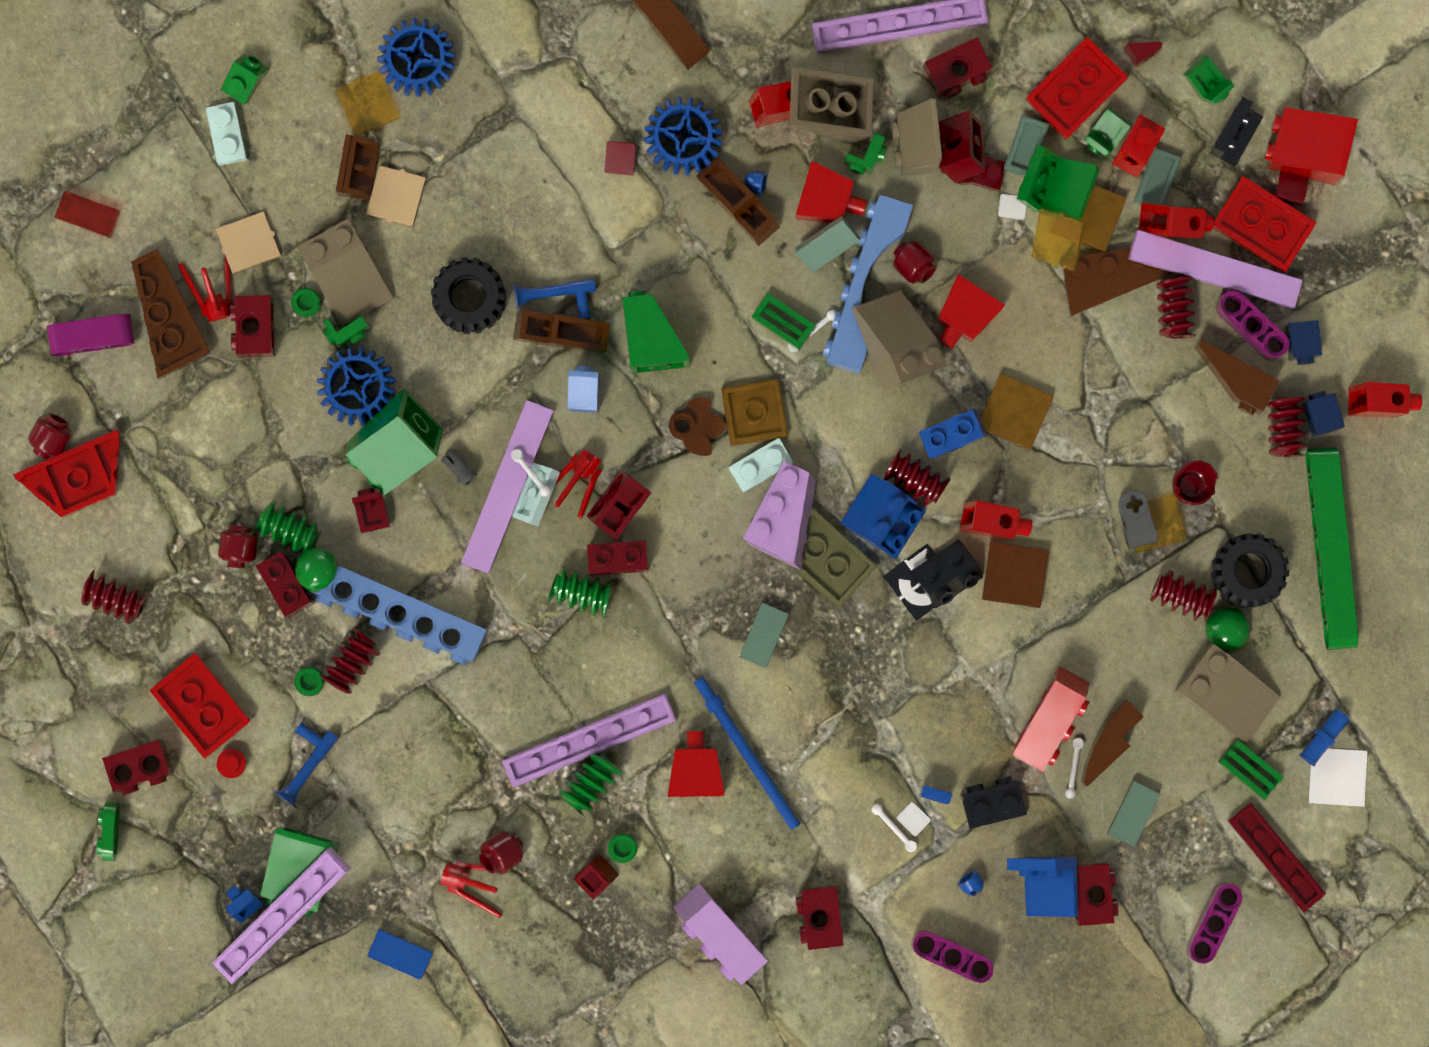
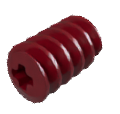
M1192 277L1168 278L1156 284L1157 289L1165 291L1157 295V300L1165 303L1158 306L1157 310L1159 313L1166 314L1158 319V323L1167 326L1159 330L1160 336L1167 337L1168 339L1196 337L1195 334L1188 333V329L1195 327L1196 323L1187 321L1188 317L1195 315V311L1186 309V306L1195 303L1193 299L1186 298V294L1194 291V288L1185 286L1186 282L1193 280Z
M1276 397V400L1267 404L1268 408L1276 410V412L1268 415L1269 420L1276 422L1268 427V431L1277 434L1268 439L1269 443L1277 445V447L1269 450V454L1276 457L1306 456L1298 453L1299 449L1306 447V443L1298 441V438L1306 435V432L1297 429V426L1306 423V420L1297 418L1298 414L1305 412V408L1297 406V403L1305 400V397Z
M900 449L885 472L884 480L888 481L895 477L894 485L896 487L903 483L905 484V494H908L913 489L915 490L914 500L917 501L922 496H925V507L932 502L936 504L951 478L947 477L940 482L941 472L937 471L930 476V465L921 470V460L917 459L910 463L911 453L908 452L900 457Z
M93 570L82 590V605L88 606L92 602V608L97 611L103 606L104 614L109 615L114 611V618L118 620L125 615V623L131 624L136 618L138 619L147 602L149 592L146 591L141 597H137V587H134L128 593L127 583L124 582L118 589L116 588V578H113L106 584V574L102 573L96 580L94 579L95 570Z
M1168 570L1164 575H1162L1163 571H1161L1151 592L1150 602H1153L1160 596L1162 607L1171 601V611L1174 612L1179 606H1182V616H1186L1192 610L1194 621L1203 615L1205 622L1216 600L1217 590L1211 589L1206 594V585L1201 584L1195 590V580L1190 579L1184 585V575H1179L1173 580L1174 572L1172 570Z
M353 628V631L357 638L348 636L346 638L350 648L339 647L343 657L332 656L336 666H325L329 676L319 674L330 685L347 694L353 692L348 683L355 685L360 683L355 674L366 675L367 672L363 664L369 666L374 664L369 655H381L377 644L356 628Z

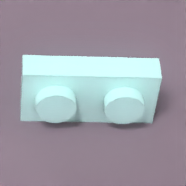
M230 102L206 108L218 166L247 160L236 104Z
M777 438L731 465L728 469L742 492L745 493L777 474L783 461L794 464L780 439Z
M533 463L531 469L544 485L550 487L552 494L560 472ZM528 475L511 517L538 527L551 494L547 497L540 495L539 487Z

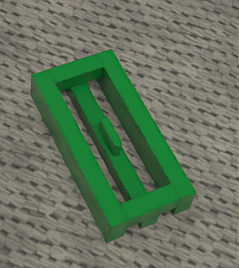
M769 293L751 316L754 321L799 351L802 349L805 341L807 342L810 334L816 329L815 324ZM771 303L805 326L806 330L804 332L767 308V305ZM765 313L800 338L798 341L760 315Z
M1239 740L1233 743L1218 762L1263 800L1267 799L1271 791L1284 778ZM1239 749L1273 777V780L1270 782L1236 754L1235 751ZM1229 758L1234 759L1266 786L1264 791L1228 762Z

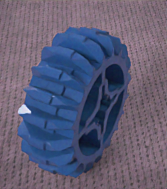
M413 18L411 27H408L406 21L402 20L401 26L403 29L398 31L395 26H392L390 29L394 36L391 37L384 34L383 39L388 45H379L378 47L380 52L386 54L377 57L378 63L385 64L379 68L381 74H388L385 78L387 84L396 81L393 87L396 92L405 86V96H409L412 89H415L416 96L421 97V89L426 88L428 95H432V85L435 84L439 90L443 88L442 83L439 81L440 78L445 81L451 79L445 70H455V65L448 62L456 59V53L449 51L454 47L452 41L444 42L449 35L446 31L438 34L440 26L437 23L429 29V20L424 19L422 26H418L417 18ZM418 36L411 46H400V48H397L404 40ZM427 38L439 47L440 59L434 58L432 54L426 52ZM420 49V54L423 60L418 59L413 66V61L410 56H416L417 52H419ZM394 57H398L401 61L408 64L407 78L399 74L394 68ZM436 67L429 76L416 79L421 70Z
M677 97V106L673 107L672 102L666 100L665 104L668 110L664 111L662 107L657 106L656 112L660 117L649 116V121L655 126H645V132L653 135L645 137L644 142L645 144H654L647 149L648 155L658 153L653 162L657 165L664 160L663 171L666 172L673 165V174L678 175L679 168L684 167L685 175L689 176L691 166H694L695 171L700 173L701 166L699 163L701 161L705 166L711 165L707 155L717 158L718 152L712 147H721L722 141L714 137L721 136L723 131L719 128H713L720 123L719 118L709 120L713 114L712 108L707 109L704 113L702 112L704 108L703 101H700L695 108L693 107L692 97L688 98L687 105H682V98ZM683 115L679 125L675 127L667 126V128L662 127L670 118ZM692 116L703 123L708 136H703L691 128ZM687 123L688 136L691 135L692 137L686 138L682 149H680L679 137L675 136L681 135ZM659 136L666 137V140L672 141L676 145L675 157L663 149ZM700 144L705 145L697 155L684 158L685 152L689 147L700 146Z
M348 347V357H344V354L339 350L336 352L340 359L338 362H335L331 357L327 359V362L332 366L330 370L326 367H321L320 371L327 375V379L318 378L317 383L326 385V388L317 390V394L319 396H328L321 401V405L325 407L332 404L327 413L333 416L339 411L337 421L342 423L346 416H349L348 424L353 426L356 417H359V422L363 426L366 425L365 416L369 415L370 419L374 418L375 414L373 412L376 410L382 411V403L388 404L391 399L386 397L387 394H396V389L388 387V384L396 382V378L392 376L386 377L393 369L391 366L381 368L386 359L381 356L374 361L376 357L374 350H371L368 356L365 357L364 347H359L358 355H355L352 347ZM350 364H366L376 371L371 374L357 375ZM343 369L346 381L338 389L339 391L334 393L335 378ZM350 374L359 383L364 382V386H360L363 399L355 390L349 389L350 386H353ZM380 379L378 396L370 403L367 395L368 389L375 384V381ZM355 397L363 408L348 409L341 406L338 401L343 398Z

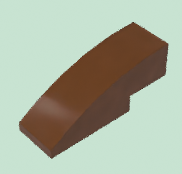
M631 0L632 4L650 23L651 28L687 70L710 53V50L671 0Z
M718 157L711 162L710 166H707L696 176L720 206L757 246H760L780 228L774 216Z
M520 310L517 311L513 340L605 353L610 323L560 314Z
M1124 700L1110 715L1094 740L1082 773L1081 783L1084 786L1088 787L1130 747L1123 736L1143 716L1128 700Z

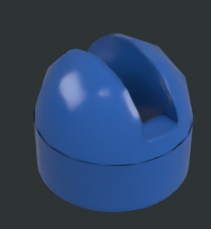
M751 171L746 175L744 184L753 194L763 195L767 182V173Z
M973 870L961 878L958 886L965 894L975 896L983 890L984 881L980 874Z

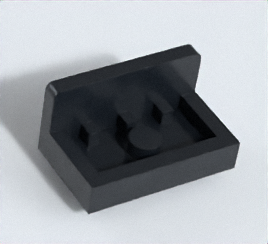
M960 539L911 571L914 579L927 594L934 608L949 603L956 595L965 589L972 588L983 578L978 562Z

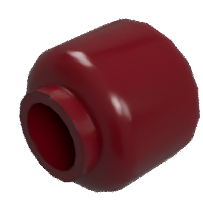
M918 240L911 241L908 244L903 242L894 251L893 268L911 284L925 283L933 276L937 269L935 265L936 256Z
M48 413L47 416L38 417L28 436V441L34 448L33 452L45 459L63 453L72 435L68 427L69 422L52 413Z
M228 525V530L220 533L218 556L220 559L228 561L227 567L245 568V563H251L256 559L258 536L251 532L252 527Z
M501 830L481 844L479 860L489 873L503 875L522 861L523 843L516 834H510Z

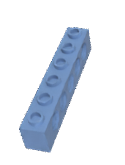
M338 565L335 579L330 585L319 590L317 593L312 592L317 595L315 598L317 602L329 607L332 606L333 602L344 606L342 612L357 619L360 614L371 618L369 621L370 625L384 631L387 625L398 630L396 636L412 642L414 637L424 641L423 648L439 654L441 649L452 653L449 659L465 666L467 661L475 663L488 633V630ZM342 583H349L352 587V594L346 599L339 598L337 594V589ZM375 594L379 598V605L375 610L368 611L364 606V600L368 595ZM396 606H403L406 610V617L401 622H394L391 618V611ZM422 618H430L433 622V629L428 634H421L417 627L418 622ZM451 629H456L460 634V641L454 646L447 645L444 640L446 632Z

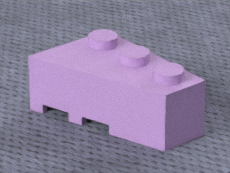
M783 461L743 538L751 547L799 570H802V555L804 543L806 544L807 540L806 531L808 519L811 516L816 480L809 472Z
M700 883L673 906L685 922L681 926L682 929L692 940L698 937L702 941L703 945L700 948L711 961L716 957L722 965L719 967V970L729 981L735 978L742 985L768 962L741 929L710 897Z

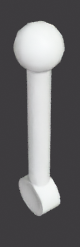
M832 309L827 312L826 317L816 324V329L810 334V337L826 323L834 321L835 310ZM788 344V349L790 352L794 353L798 351L796 348Z
M519 449L513 450L511 453L513 461L519 462L540 489V495L543 497L549 496L551 494L550 487L544 485L523 459L522 451Z
M1076 738L1072 741L1074 753L1069 786L1065 790V796L1068 799H1073L1076 796L1074 785L1080 749L1084 746V741L1081 738Z
M874 804L871 808L873 814L879 815L903 841L908 852H914L917 849V844L909 840L883 812L881 804Z

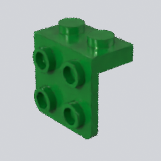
M1036 145L1016 199L1034 212L1080 220L1083 217L1095 185L1099 168L1094 164L1060 158L1047 147Z

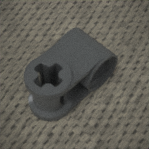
M1138 491L1124 493L1118 501V508L1128 549L1158 542L1155 524L1151 517L1146 497ZM1130 496H1132L1133 500H1139L1140 506L1135 508V513L1132 508L1127 509L1126 503L1130 502Z

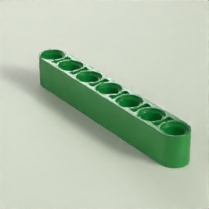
M1337 447L1307 449L1306 468L1325 646L1327 650L1357 648L1358 629L1339 451Z

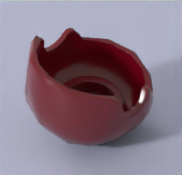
M1205 461L1186 462L1179 466L1174 473L1172 479L1173 493L1181 503L1189 506L1204 504L1215 494L1218 474L1212 465Z

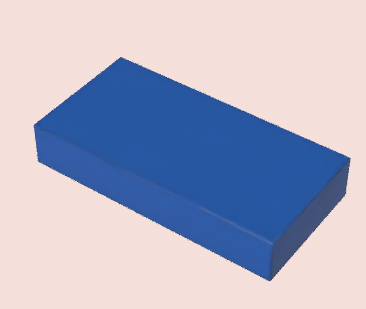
M378 929L367 957L422 980L433 952Z

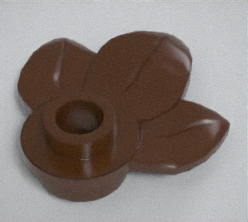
M709 398L692 399L688 402L684 411L674 413L669 420V431L672 436L683 440L686 449L692 454L699 456L711 455L712 447L709 440L721 435L727 428V424L719 416L709 413L711 406ZM682 420L687 421L689 424L686 431H681L677 427L678 423Z

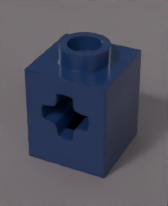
M1319 320L1294 322L1285 326V335L1289 340V349L1287 350L1288 361L1297 360V365L1315 363V358L1323 355Z
M1320 391L1308 395L1309 401L1303 403L1302 406L1305 408L1304 413L1312 438L1345 427L1335 393L1326 395L1325 391Z

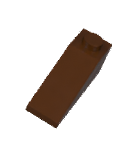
M1200 340L1195 350L1230 398L1239 404L1238 409L1251 416L1254 413L1259 415L1264 412L1279 380Z

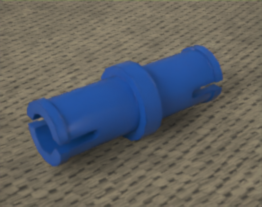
M1335 709L1321 729L1317 728L1315 730L1314 738L1299 756L1315 767L1329 746L1333 747L1336 742L1334 740L1351 720Z

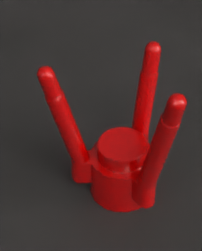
M227 258L224 259L225 299H223L222 294L215 295L207 269L203 267L201 268V273L209 296L204 301L184 264L180 263L179 269L196 298L203 317L207 316L209 322L230 317V304H233L231 269Z
M582 449L579 455L574 454L571 461L560 471L556 481L557 484L573 468L572 471L575 474L555 502V507H559L580 477L587 480L591 476L577 515L579 519L583 518L596 480L602 472L598 469L602 463L599 458Z
M459 860L455 864L447 862L440 885L448 887L447 892L457 894L486 912L501 918L502 913L460 889L470 885L493 893L498 891L494 886L470 879L469 872L465 871H487L482 864L465 863Z

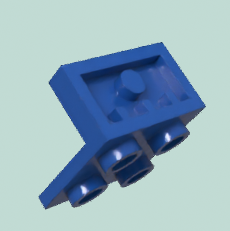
M1076 857L1007 858V870L1019 871V876H1025L1027 916H1078Z

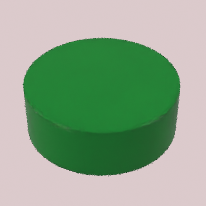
M301 288L293 294L291 305L296 314L304 318H310L320 311L321 298L315 290Z
M305 667L298 671L294 680L297 691L304 696L318 695L325 685V680L319 676V674L323 675L322 672L314 667Z
M617 834L609 841L608 853L614 861L627 863L635 857L637 843L628 834Z

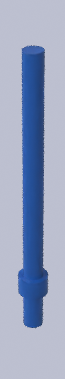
M701 677L694 684L706 701L704 705L710 714H715L791 830L801 824L723 707L725 703L720 695L716 696L705 678Z

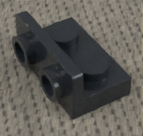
M1244 97L1236 105L1210 151V154L1231 166L1237 165L1263 119L1261 114L1250 109L1253 102Z
M1009 776L994 780L995 786L984 788L983 783L966 787L967 793L960 796L969 829L1027 815L1020 789V781H1012V777Z

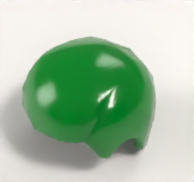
M319 547L310 548L303 552L297 561L295 569L298 582L305 589L315 593L327 588L335 579L337 557L327 549Z
M1223 606L1212 611L1207 618L1205 634L1211 644H1215L1226 653H1235L1243 649L1248 642L1250 624L1247 617L1240 610Z

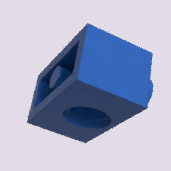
M971 409L919 432L930 459L939 458L988 437L977 409Z

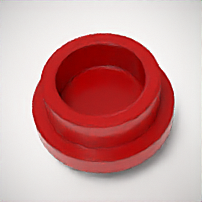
M227 749L217 758V770L226 778H237L246 769L245 756L236 749Z

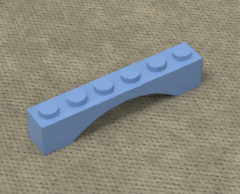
M879 195L877 202L871 201L867 218L872 219L869 230L862 229L860 241L858 242V245L863 246L860 257L854 256L849 273H853L854 277L851 285L845 283L840 299L845 301L843 312L836 311L831 328L837 329L834 340H827L823 356L828 357L827 365L860 374L868 349L852 308L861 305L864 282L878 257L890 245L903 237L913 207L912 204Z

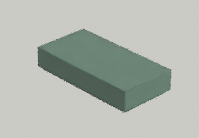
M1022 114L1005 162L1004 171L1023 178L1025 177L1029 160L1034 153L1036 145H1043L1049 123Z
M1155 147L1133 202L1140 205L1141 203L1164 204L1182 157Z
M840 216L795 248V252L814 273L859 242L860 237L846 219Z
M762 603L739 657L767 668L789 614Z
M1133 781L1107 834L1135 847L1160 794Z

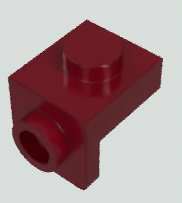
M985 156V172L956 183L959 185L971 184L988 190L999 191L1001 190L1005 162Z
M374 488L357 491L358 496L352 498V503L355 506L361 534L390 528L383 493L380 491L375 492Z

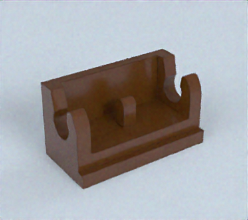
M345 135L336 187L338 196L370 201L380 143L369 138Z

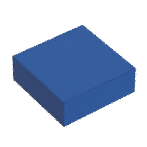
M922 785L919 794L921 795L920 797L946 805L950 803L952 797L951 793Z

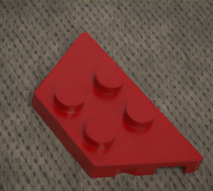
M114 430L58 456L13 474L14 479L24 485L61 518L67 517L117 495L121 434L119 430Z

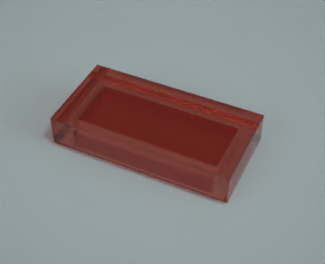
M64 190L54 218L111 239L121 211Z

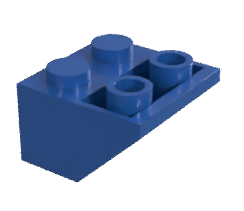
M871 474L844 516L841 524L858 537L896 559L925 514L926 509L895 485Z

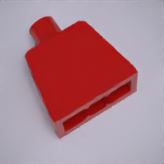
M791 81L760 87L749 99L756 128L790 119Z
M1139 115L1112 165L1137 178L1166 128L1143 115ZM1126 157L1132 158L1137 163L1128 160Z
M811 161L795 219L832 223L840 216L844 217L845 212L863 216L867 199L851 195L854 181Z
M1141 203L1138 229L1140 231L1168 237L1203 238L1204 232H1210L1213 229V216L1206 214L1205 209L1179 205Z
M958 274L937 320L946 326L938 341L952 350L961 337L972 343L1001 312L1005 304Z
M1365 382L1348 387V416L1396 418L1408 415L1410 410L1420 411L1422 407V395L1420 393H1410V386L1408 384Z
M976 500L963 504L959 532L1008 540L1015 539L1016 534L1029 537L1033 522L1032 519L1019 517L1020 509Z
M704 731L686 732L687 749H675L668 797L724 796L716 749H704Z

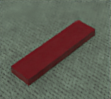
M1251 802L1227 820L1302 913H1305L1326 895L1320 885Z

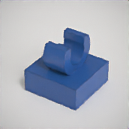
M234 885L226 892L232 902L225 909L231 917L240 923H243L264 905L259 896L249 889L243 892L242 889H238Z

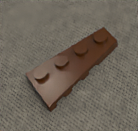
M1131 248L1061 259L1070 317L1175 273L1129 260L1128 256Z
M155 249L133 260L131 263L136 286L142 304L143 317L149 335L157 378L160 380L211 354V351L160 251Z

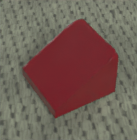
M1161 41L1129 43L1125 46L1124 51L1135 67H1139L1158 54L1163 44Z
M607 141L604 173L633 176L636 144Z
M1280 171L1274 196L1286 203L1302 206L1305 201L1309 178Z
M599 854L574 880L594 900L619 874Z

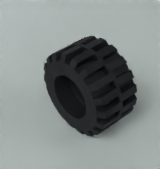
M467 257L461 258V261L456 262L453 260L449 262L450 265L446 268L443 266L439 270V276H435L433 280L434 287L431 288L432 304L441 321L453 331H460L464 334H470V332L478 334L482 333V330L485 328L490 329L493 327V323L496 320L499 321L502 316L501 312L505 310L506 291L497 271L487 262L483 263L477 258L468 260ZM466 280L478 281L486 291L485 302L479 309L473 312L459 311L452 302L454 288Z
M1246 533L1228 540L1215 553L1217 555L1211 564L1213 566L1211 578H1214L1215 581L1213 586L1216 590L1220 591V596L1224 600L1230 601L1229 604L1241 606V608H1255L1266 605L1281 594V590L1286 587V577L1289 576V570L1286 567V564H1289L1288 558H1284L1282 554L1284 550L1281 546L1277 547L1274 544L1276 541L1272 538L1267 539L1262 534ZM1243 554H1254L1265 565V579L1256 588L1242 586L1234 575L1235 562Z

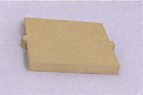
M379 165L366 215L386 220L388 224L395 222L413 227L426 177L407 173L405 169H400L399 171Z
M264 212L216 228L223 248L221 253L226 256L232 274L281 257L274 240L275 232L270 230Z

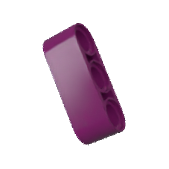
M1229 291L1219 298L1216 303L1217 314L1262 357L1267 360H1276L1289 349L1287 336L1244 295L1238 291ZM1225 299L1236 301L1238 305L1237 312L1231 313L1225 309ZM1251 318L1258 322V332L1252 333L1247 330L1245 325L1247 319ZM1268 339H1276L1280 343L1281 348L1278 353H1273L1268 349Z
M118 314L47 326L51 356H65L135 344L131 314Z
M1221 883L1212 891L1187 942L1186 953L1191 960L1206 964L1211 962L1216 956L1242 903V892L1236 885ZM1226 888H1230L1234 893V900L1229 905H1224L1220 900L1221 892ZM1212 915H1217L1221 919V926L1216 931H1210L1207 927V921ZM1204 941L1208 946V953L1206 956L1198 958L1194 953V947L1197 943Z
M919 931L912 938L911 946L914 953L927 961L977 983L987 982L993 975V964L981 954L930 931ZM924 936H928L933 940V948L926 953L920 952L917 948L918 940ZM952 948L957 949L960 953V960L954 965L947 964L944 959L946 951ZM976 961H984L987 965V972L982 977H976L972 974L971 968Z

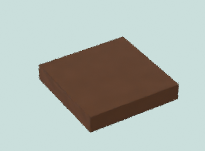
M990 541L982 600L1041 608L1049 550Z

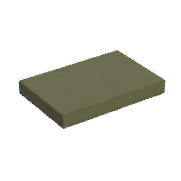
M812 507L806 531L807 540L806 544L804 543L802 555V570L791 567L839 609L878 565Z

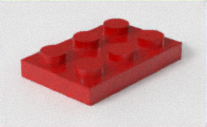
M1086 37L1026 97L1025 101L1067 140L1128 79V76Z
M1242 176L1216 216L1213 228L1285 273L1317 222Z
M194 653L149 690L204 759H207L252 722L197 653Z

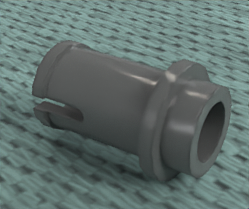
M453 448L447 453L449 456L444 455L441 461L458 478L457 482L459 484L462 483L464 486H467L477 477L476 468L474 466L470 467L457 450Z

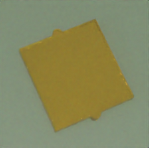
M380 72L363 79L356 78L355 82L336 89L355 136L374 129L379 131L381 126L400 119Z
M1041 208L1039 210L1031 257L1048 262L1051 267L1057 265L1075 271L1077 269L1085 221L1066 216L1065 212L1056 213Z
M1175 494L1148 500L1158 542L1136 547V553L1185 542L1186 537L1181 521L1183 520V515L1179 514ZM1140 503L1128 505L1126 507L1127 509L1132 508L1133 512L1135 513V508L1137 506H1140Z

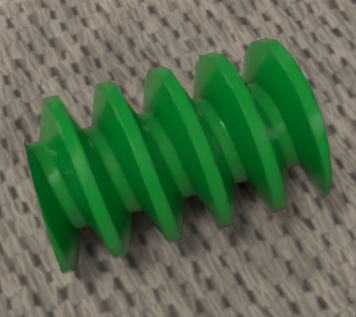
M272 501L264 509L257 522L255 532L261 528V536L267 537L272 532L271 540L276 543L282 538V546L286 548L293 543L292 549L296 553L303 547V552L310 548H315L321 531H317L318 522L314 521L307 527L306 516H303L297 522L295 511L288 517L285 516V506H282L278 511H274L275 501Z
M563 567L554 578L548 601H551L557 595V603L562 605L568 598L569 608H574L579 602L581 612H584L590 605L591 615L595 616L602 609V618L604 619L613 593L612 583L608 581L604 588H601L600 579L597 578L591 585L589 584V575L587 574L581 581H578L577 571H574L570 577H567V568Z
M602 753L601 756L590 755L594 763L593 765L582 764L586 772L585 775L575 772L574 775L578 783L567 782L571 790L570 792L559 791L561 797L583 816L582 809L590 812L593 810L589 802L590 800L598 803L601 801L597 791L607 794L608 789L604 783L607 782L613 785L616 783L612 773L621 776L624 773Z

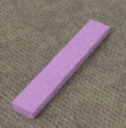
M944 0L812 23L816 53H823L988 24V17L984 0Z
M1140 230L1135 231L1128 259L1185 277H1192L1198 281L1231 291H1238L1241 294L1291 309L1296 306L1302 284L1301 279Z
M526 400L461 561L462 564L489 574L528 476V473L520 463L513 461L511 453L515 449L521 450L523 459L531 468L554 413L553 410Z
M663 694L502 760L514 788L590 757L591 754L595 755L677 720L666 694Z
M332 847L328 848L212 964L231 984L235 983L351 868Z

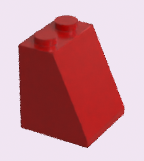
M1285 107L1280 112V115L1275 114L1271 131L1275 132L1273 143L1268 142L1264 159L1268 160L1267 169L1279 172L1284 171L1307 177L1310 180L1335 185L1345 176L1358 119Z

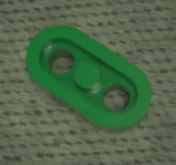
M106 802L104 808H99L98 825H102V837L97 838L96 854L101 855L102 861L115 862L117 857L120 821L119 802Z

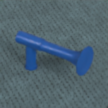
M594 279L538 288L519 287L513 281L517 311H519V307L523 303L530 300L576 294L578 318H591L587 293L596 292Z
M303 722L297 727L295 733L313 744L315 749L288 786L279 791L273 790L274 793L295 808H297L296 797L302 785L338 740V737L330 731H327L322 738Z

